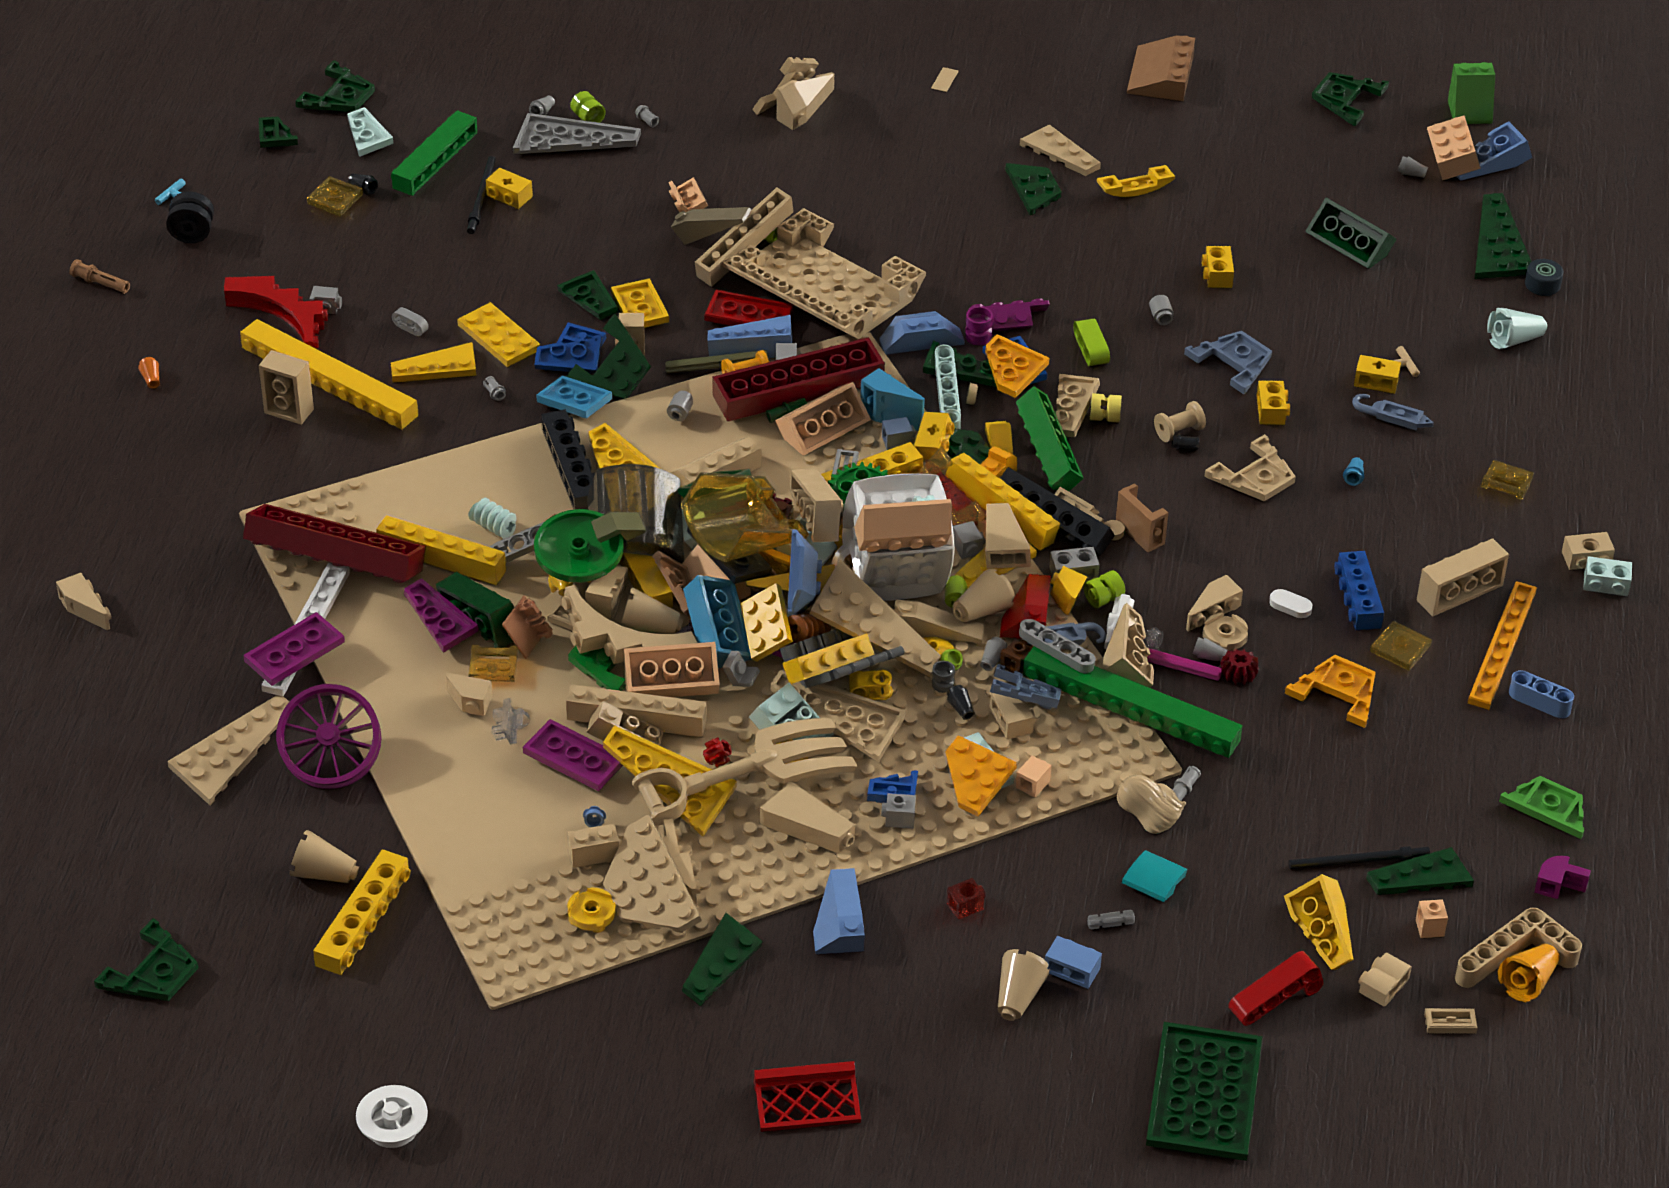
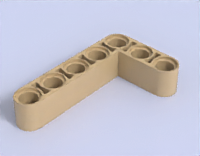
M1529 908L1463 955L1458 961L1455 981L1462 987H1472L1498 969L1507 957L1518 954L1530 944H1534L1536 947L1542 944L1552 945L1560 956L1558 964L1564 968H1573L1578 964L1582 943L1542 910Z

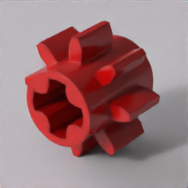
M719 737L705 743L707 749L703 751V756L709 765L715 764L718 768L730 762L728 756L732 754V749L726 740L722 739L720 741Z

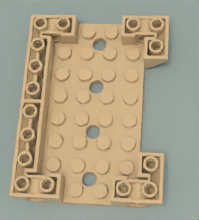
M805 208L778 225L777 240L764 249L759 250L749 245L723 262V267L858 339L912 302L926 276L925 271L894 256L882 264L881 278L824 248V245L834 228V224Z

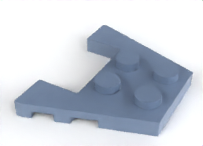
M1238 331L1218 337V341L1201 342L1200 346L1195 348L1192 345L1185 348L1184 354L1196 363L1214 354L1240 372L1231 378L1230 385L1242 394H1245L1270 360L1272 350L1243 331Z
M997 664L994 677L1015 683L1016 686L993 679L990 689L991 693L1019 699L1024 702L1036 703L1046 709L1057 708L1061 689L1037 679L1032 681L1023 678V674L1018 671H1014V673L1005 671V666Z

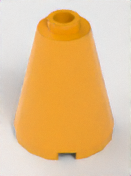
M1542 944L1507 957L1499 966L1498 980L1500 984L1503 983L1507 988L1505 992L1517 1001L1529 1002L1541 994L1560 960L1559 953L1552 945Z

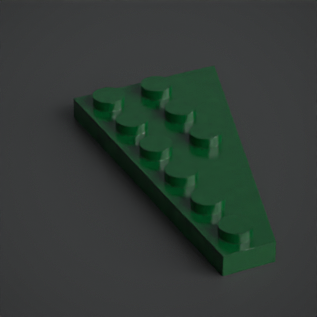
M1503 193L1484 194L1474 279L1526 275L1531 260Z

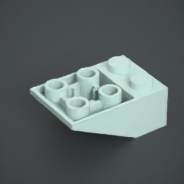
M790 682L759 705L749 716L759 730L796 720L820 718ZM834 733L808 735L794 738L793 740L817 737H832Z

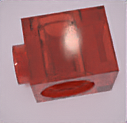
M970 878L947 888L946 904L959 920L983 910L986 897L985 891L973 878Z

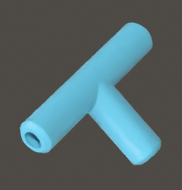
M179 179L156 197V204L161 205L169 197L174 198L177 194L182 193L178 190L186 184L185 180Z

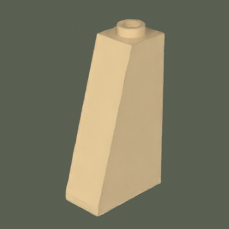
M1009 503L986 504L985 553L987 569L1031 567L1030 546Z
M793 782L789 783L760 807V824L836 853H840L846 847H850L855 840L854 823Z

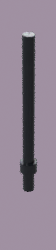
M494 156L488 157L473 211L468 217L467 233L471 235L474 234L476 226L479 225L481 219L480 212L486 195V179L492 175L496 161Z
M1410 846L1400 847L1398 850L1289 860V868L1299 869L1393 859L1406 861L1414 857L1430 854V848H1411Z

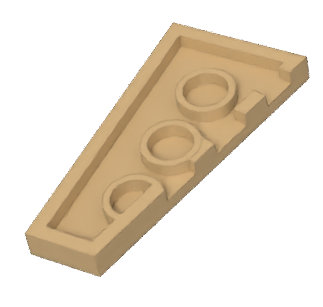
M1047 125L1020 139V146L1024 148L1029 146L1033 148V152L1039 155L1044 153L1050 156V160L1063 162L1065 167L1084 176L1100 169L1101 162L1051 125Z

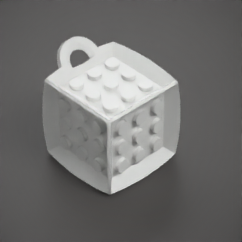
M894 474L855 481L848 492L844 505L843 545L835 553L832 564H835L836 567L840 559L844 561L845 557L850 554L853 572L883 601L912 599L941 593L948 582L954 561L955 546L952 520L951 535L946 545L941 547L922 546L918 549L907 547L898 550L880 549L875 552L859 551L854 528L863 505L913 502L914 496L926 498L928 495H933L935 500L947 499L939 476L935 474Z

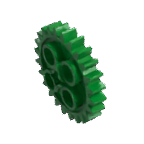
M853 462L852 468L844 465V471L837 469L836 475H831V480H828V484H830L831 488L843 501V505H845L848 492L855 481L886 476L888 470L881 472L880 466L872 468V463L866 467L863 462L860 463V466H856Z

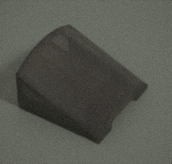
M620 464L596 469L587 497L588 510L604 515L610 512H639L646 529L645 533L626 541L623 537V553L653 556L657 551H660L681 564L684 562L681 495L677 490L681 487L680 478L665 470L640 464Z

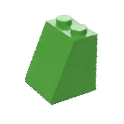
M1461 63L1453 65L1448 96L1452 118L1465 115L1467 124H1489L1493 122L1495 72L1492 63Z

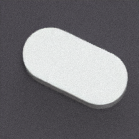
M1283 589L1274 590L1270 594L1269 603L1274 609L1297 618H1306L1312 613V603L1307 598Z

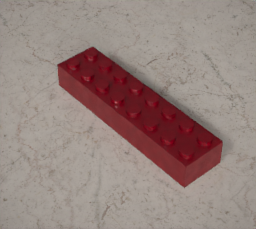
M868 337L712 376V395L727 422L764 413L767 410L781 406L783 402L789 403L800 398H805L806 402L815 400L851 382L854 383L856 389L861 388V380L878 368L885 372V362Z
M263 504L246 513L243 539L250 540L254 545H269L273 550H288L296 556L306 555L315 561H329L334 566L352 567L353 571L371 572L375 577L386 576L399 583H404L423 571L425 545L268 504Z

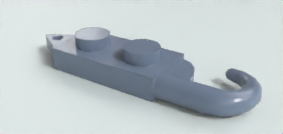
M1358 394L1353 398L1352 404L1356 410L1376 416V419L1413 430L1433 427V421L1424 415V411L1387 400L1377 401L1372 406L1360 403V399L1370 398L1368 394Z
M1093 622L1047 626L1077 645H1081L1086 640V631H1095L1100 635V638L1096 640L1098 644L1106 639L1105 630ZM1043 639L1046 643L1054 642L1052 639Z

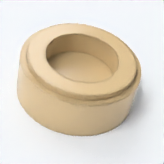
M969 384L966 404H975L978 390L977 384Z
M1109 520L1104 523L1113 531L1115 535L1112 539L1113 541L1119 540L1124 536L1125 527L1120 521Z

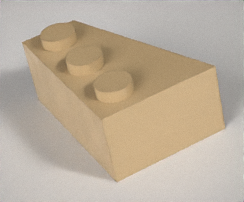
M616 566L607 575L592 580L585 592V601L595 611L611 621L615 619L627 586L628 568Z

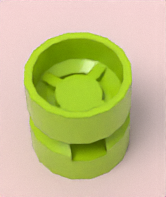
M587 91L576 94L570 104L571 110L582 121L600 123L606 114L605 108Z
M1114 570L1102 574L1099 578L1097 577L1085 582L1083 588L1087 601L1094 608H1100L1110 601H1114L1116 597L1125 594L1126 591L1122 578Z

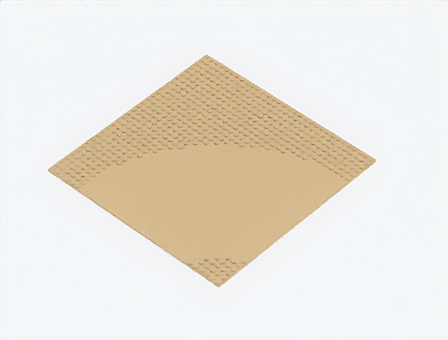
M868 332L860 339L870 338L885 362V372L910 388L872 334ZM850 334L841 335L797 348V355L860 339ZM768 358V360L772 362L776 361V358ZM722 370L605 404L587 419L574 414L568 415L574 420V431L579 432L580 445L583 444L585 447V458L590 459L591 473L595 472L597 487L602 489L603 499L600 500V509L592 511L604 515L611 512L588 435L589 431L606 423L665 473H670L734 441L750 437L761 447V468L751 472L753 484L758 486L760 491L765 493L771 491L776 493V497L784 500L786 497L792 500V505H794L793 521L800 514V508L796 506L790 492L791 470L817 469L820 474L831 471L834 467L837 449L859 451L858 461L886 451L887 449L882 439V423L871 419L808 454L802 455L784 440L776 421L769 423L766 412L727 422L712 395V376L722 374ZM858 388L857 391L861 398V388ZM679 391H687L693 397V406L683 421H675L667 414V408L673 396ZM542 423L266 503L375 533L376 528L385 516L388 515L487 547L503 540L502 537L476 524L475 521H471L468 516L471 507L485 497L490 502L493 501L497 505H501L503 509H508L510 513L516 514V528L513 535L546 521L554 514L573 510L542 432ZM915 430V438H912V444H913V445L915 444L916 437H917V434H918V431H916V430ZM945 452L943 460L923 459V473L921 474L938 475L946 498L951 499L952 526L973 521L979 532L983 533L986 544V510L944 480L951 457ZM845 455L841 456L839 467L843 466ZM850 456L849 464L852 463L853 456ZM682 498L643 520L646 532L642 536L645 542L648 541L650 543L652 554L654 555L657 551H660L681 564L693 551L684 541L678 512L690 505L686 499ZM261 505L240 511V518L244 526L246 513L260 507ZM840 516L839 526L843 524V516ZM741 518L734 521L733 523L736 526H738L741 521ZM517 541L514 549L522 548L524 541ZM265 544L254 545L295 624L329 561H315L306 555L296 556L288 550H273L271 546ZM955 548L950 577L954 576L973 557L961 559ZM534 551L507 562L506 572L497 585L469 577L478 584H482L489 590L495 591L500 596L509 599L514 607L522 596L525 595L527 599L533 600L539 611L542 612V616L546 618L544 622L547 621L553 629V635L549 638L543 636L526 659L514 642L498 651L494 647L495 642L491 639L486 641L481 636L479 629L478 632L443 653L405 597L404 588L422 578L437 591L436 584L455 572L424 563L423 571L404 583L395 582L392 578L386 576L375 577L371 572L353 571L352 567H349L350 574L325 618L326 621L344 635L345 643L313 661L324 684H337L349 687L361 694L374 709L380 724L382 741L378 758L369 772L485 1001L492 1010L711 936L725 913H728L743 925L822 898L830 871L833 869L855 868L857 885L1114 798L1117 796L1121 782L1129 776H1146L1157 783L1178 776L1182 772L1181 766L1152 727L1061 691L1057 708L1046 709L1036 703L1026 702L1029 709L1034 711L1036 722L1033 723V733L1006 739L990 709V689L993 679L1014 686L1016 684L994 677L997 665L992 671L984 670L980 666L988 640H991L992 637H999L1009 646L1015 639L1000 637L1001 619L1006 612L1005 610L973 620L984 624L982 643L947 640L963 656L962 666L955 671L954 686L962 685L968 690L975 712L974 716L970 719L964 720L947 701V692L942 693L934 690L932 687V673L929 677L894 658L860 670L889 671L892 675L890 686L893 689V694L887 700L875 701L906 710V717L878 763L843 739L847 746L843 753L809 756L808 759L831 756L853 757L857 764L854 772L826 773L791 781L855 824V840L850 847H846L840 853H836L760 824V807L791 782L780 783L769 777L763 770L751 771L732 778L737 781V787L704 837L681 817L673 820L674 827H679L680 831L678 845H682L683 852H689L691 862L696 863L697 876H694V879H699L701 893L696 894L697 904L695 906L703 921L680 933L670 928L661 927V929L643 926L642 923H624L616 912L614 920L605 927V930L595 933L580 929L569 923L567 904L570 897L578 891L580 894L586 892L587 888L592 887L606 891L603 881L612 861L573 868L568 852L567 832L590 828L584 822L583 812L591 806H598L606 813V819H604L602 825L614 823L620 845L628 825L648 814L650 816L652 814L640 790L634 789L632 785V780L635 776L624 766L598 792L523 753V746L549 719L603 745L602 740L586 733L589 725L588 722L567 720L566 699L571 684L595 688L601 687L596 684V680L592 676L585 675L568 661V654L575 647L570 638L572 630L548 622V614L558 602L562 603V597L564 596L558 594L559 590L554 593L551 592L548 582L549 574L538 564ZM836 552L833 553L823 566L832 565ZM849 554L843 562L853 571L852 558ZM1031 559V567H1016L1003 574L1013 588L1014 597L1028 574L1043 575L1033 559ZM629 578L613 621L623 626L625 624L621 622L629 595L634 596V594L630 593L631 588L634 587ZM574 582L573 585L585 600V592L590 583ZM1050 585L1046 627L1067 623L1078 624L1071 613L1069 615L1063 613L1050 594L1053 588ZM945 587L938 594L904 599L922 602L953 613V608L945 603ZM751 588V595L739 600L740 603L758 594L759 592H755ZM674 597L672 609L680 613L679 618H683L680 632L675 630V634L692 631L695 637L690 616H686L682 612L680 604L676 597ZM896 600L884 601L894 610ZM1087 636L1084 643L1079 646L1094 654L1095 666L1102 669L1103 657ZM1068 649L1061 650V652L1066 654L1072 653ZM770 654L757 662L753 659L745 661L747 667H758L760 670L751 687L732 686L723 668H718L720 684L718 694L673 697L707 702V722L703 737L664 732L660 746L712 770L717 767L715 764L709 765L706 762L703 751L707 749L705 743L719 737L720 741L722 739L726 740L732 749V754L728 756L730 762L723 766L748 758L751 754L755 753V737L759 729L749 716L759 705L775 694L771 691V683L780 670L785 671L782 664L784 662L783 658ZM625 662L617 663L610 673L625 678ZM447 673L492 681L493 697L485 716L461 711L447 692ZM850 674L823 684L849 692ZM1023 676V678L1034 681L1033 679ZM330 695L336 705L339 696ZM345 697L339 711L342 719L358 706L356 702ZM362 709L346 724V727L349 729L371 723V720L365 710ZM373 728L350 735L355 741L371 745ZM977 732L981 734L994 752L1015 761L1017 764L1016 770L1012 773L1014 784L1000 789L979 817L959 808L945 752L958 735L964 738ZM357 747L362 759L364 760L369 752V749ZM1032 755L1052 765L1050 782L1036 798L1016 788L1017 771ZM917 770L918 780L915 794L914 829L885 827L886 817H881L882 803L867 801L870 779L884 778L894 774H898L899 778L910 776L911 771ZM662 801L664 807L668 806L665 802ZM664 824L656 826L661 838L664 837ZM592 907L591 909H587V910H588V911H595V910H596V907Z

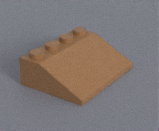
M1176 35L1139 45L1133 63L1127 94L1184 101L1194 56L1195 38Z

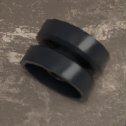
M186 191L177 194L171 201L166 220L167 230L170 235L184 243L203 241L208 237L214 216L213 204L207 197L197 192Z

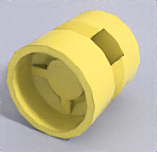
M1092 393L1090 420L1102 421L1106 418L1108 422L1119 423L1122 396L1109 395L1107 398L1104 394ZM1101 406H1107V410L1101 409Z

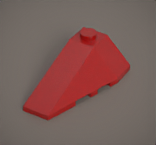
M1028 574L1012 600L1014 602L1013 606L1006 610L1001 619L1000 637L1022 639L1019 636L1020 623L1025 619H1033L1046 626L1051 576Z

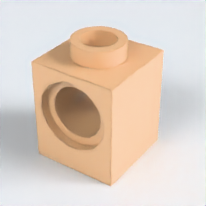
M1443 900L1419 901L1416 923L1420 938L1444 937L1448 916Z

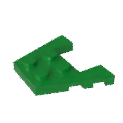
M575 646L568 654V661L585 675L592 676L596 680V684L601 688L605 687L606 689L622 691L625 688V678L610 673L616 664H613L610 656L606 655L604 648L580 654Z

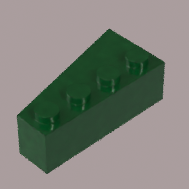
M458 572L453 573L436 584L437 592L478 624L481 636L486 641L489 639L494 641V647L498 651L513 643V640L502 625L514 609V605L509 599L500 596L495 591L489 590L482 584H478Z

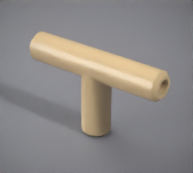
M1399 346L1396 352L1401 359L1393 361L1401 362V367L1406 366L1413 377L1419 376L1420 371L1404 347Z

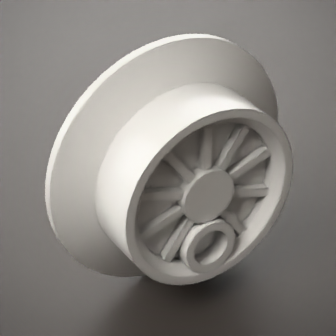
M401 1085L383 1086L369 1092L360 1101L356 1111V1122L360 1131L376 1144L386 1148H397L412 1141L416 1134L424 1127L428 1116L427 1105L423 1097L409 1087Z

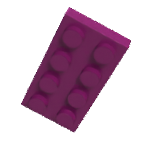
M315 612L244 654V662L273 686L345 643V638L342 633Z
M551 719L523 746L524 754L598 792L623 766L603 748V745Z

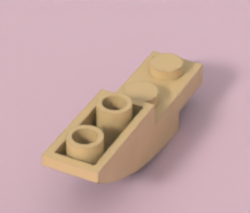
M673 818L663 819L664 837H662V840L694 904H697L696 894H700L701 891L699 879H694V876H697L696 863L691 862L689 852L684 853L683 846L678 845L680 831L679 827H674Z

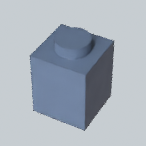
M907 417L882 421V439L887 450L909 442L912 443V438H915V429L913 425L909 424Z

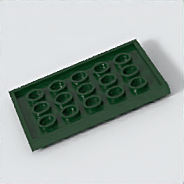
M1164 1022L1146 1146L1247 1161L1263 1036Z

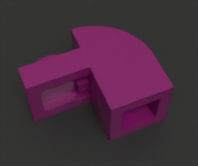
M1568 856L1551 857L1541 866L1534 893L1558 899L1562 886L1586 892L1591 870L1568 864L1570 859Z

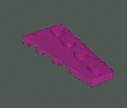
M422 578L404 588L405 597L443 653L478 632V624Z

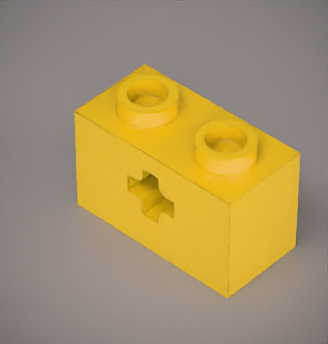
M498 168L486 179V194L491 198L520 209L533 197L532 181Z
M1360 355L1354 386L1395 394L1401 362Z
M924 412L914 447L923 456V459L943 460L945 452H948L949 439L955 429L954 422L951 421L949 413Z

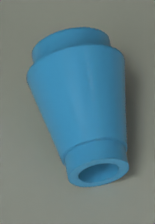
M1358 457L1353 458L1344 470L1343 478L1347 484L1356 486L1364 480L1362 459Z

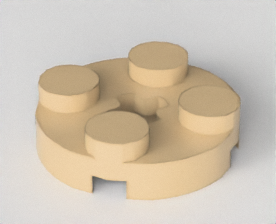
M1217 613L1210 616L1203 628V638L1209 639L1227 649V651L1234 650L1235 648L1238 649L1247 642L1248 626L1241 617L1232 614V617L1224 616L1225 613Z

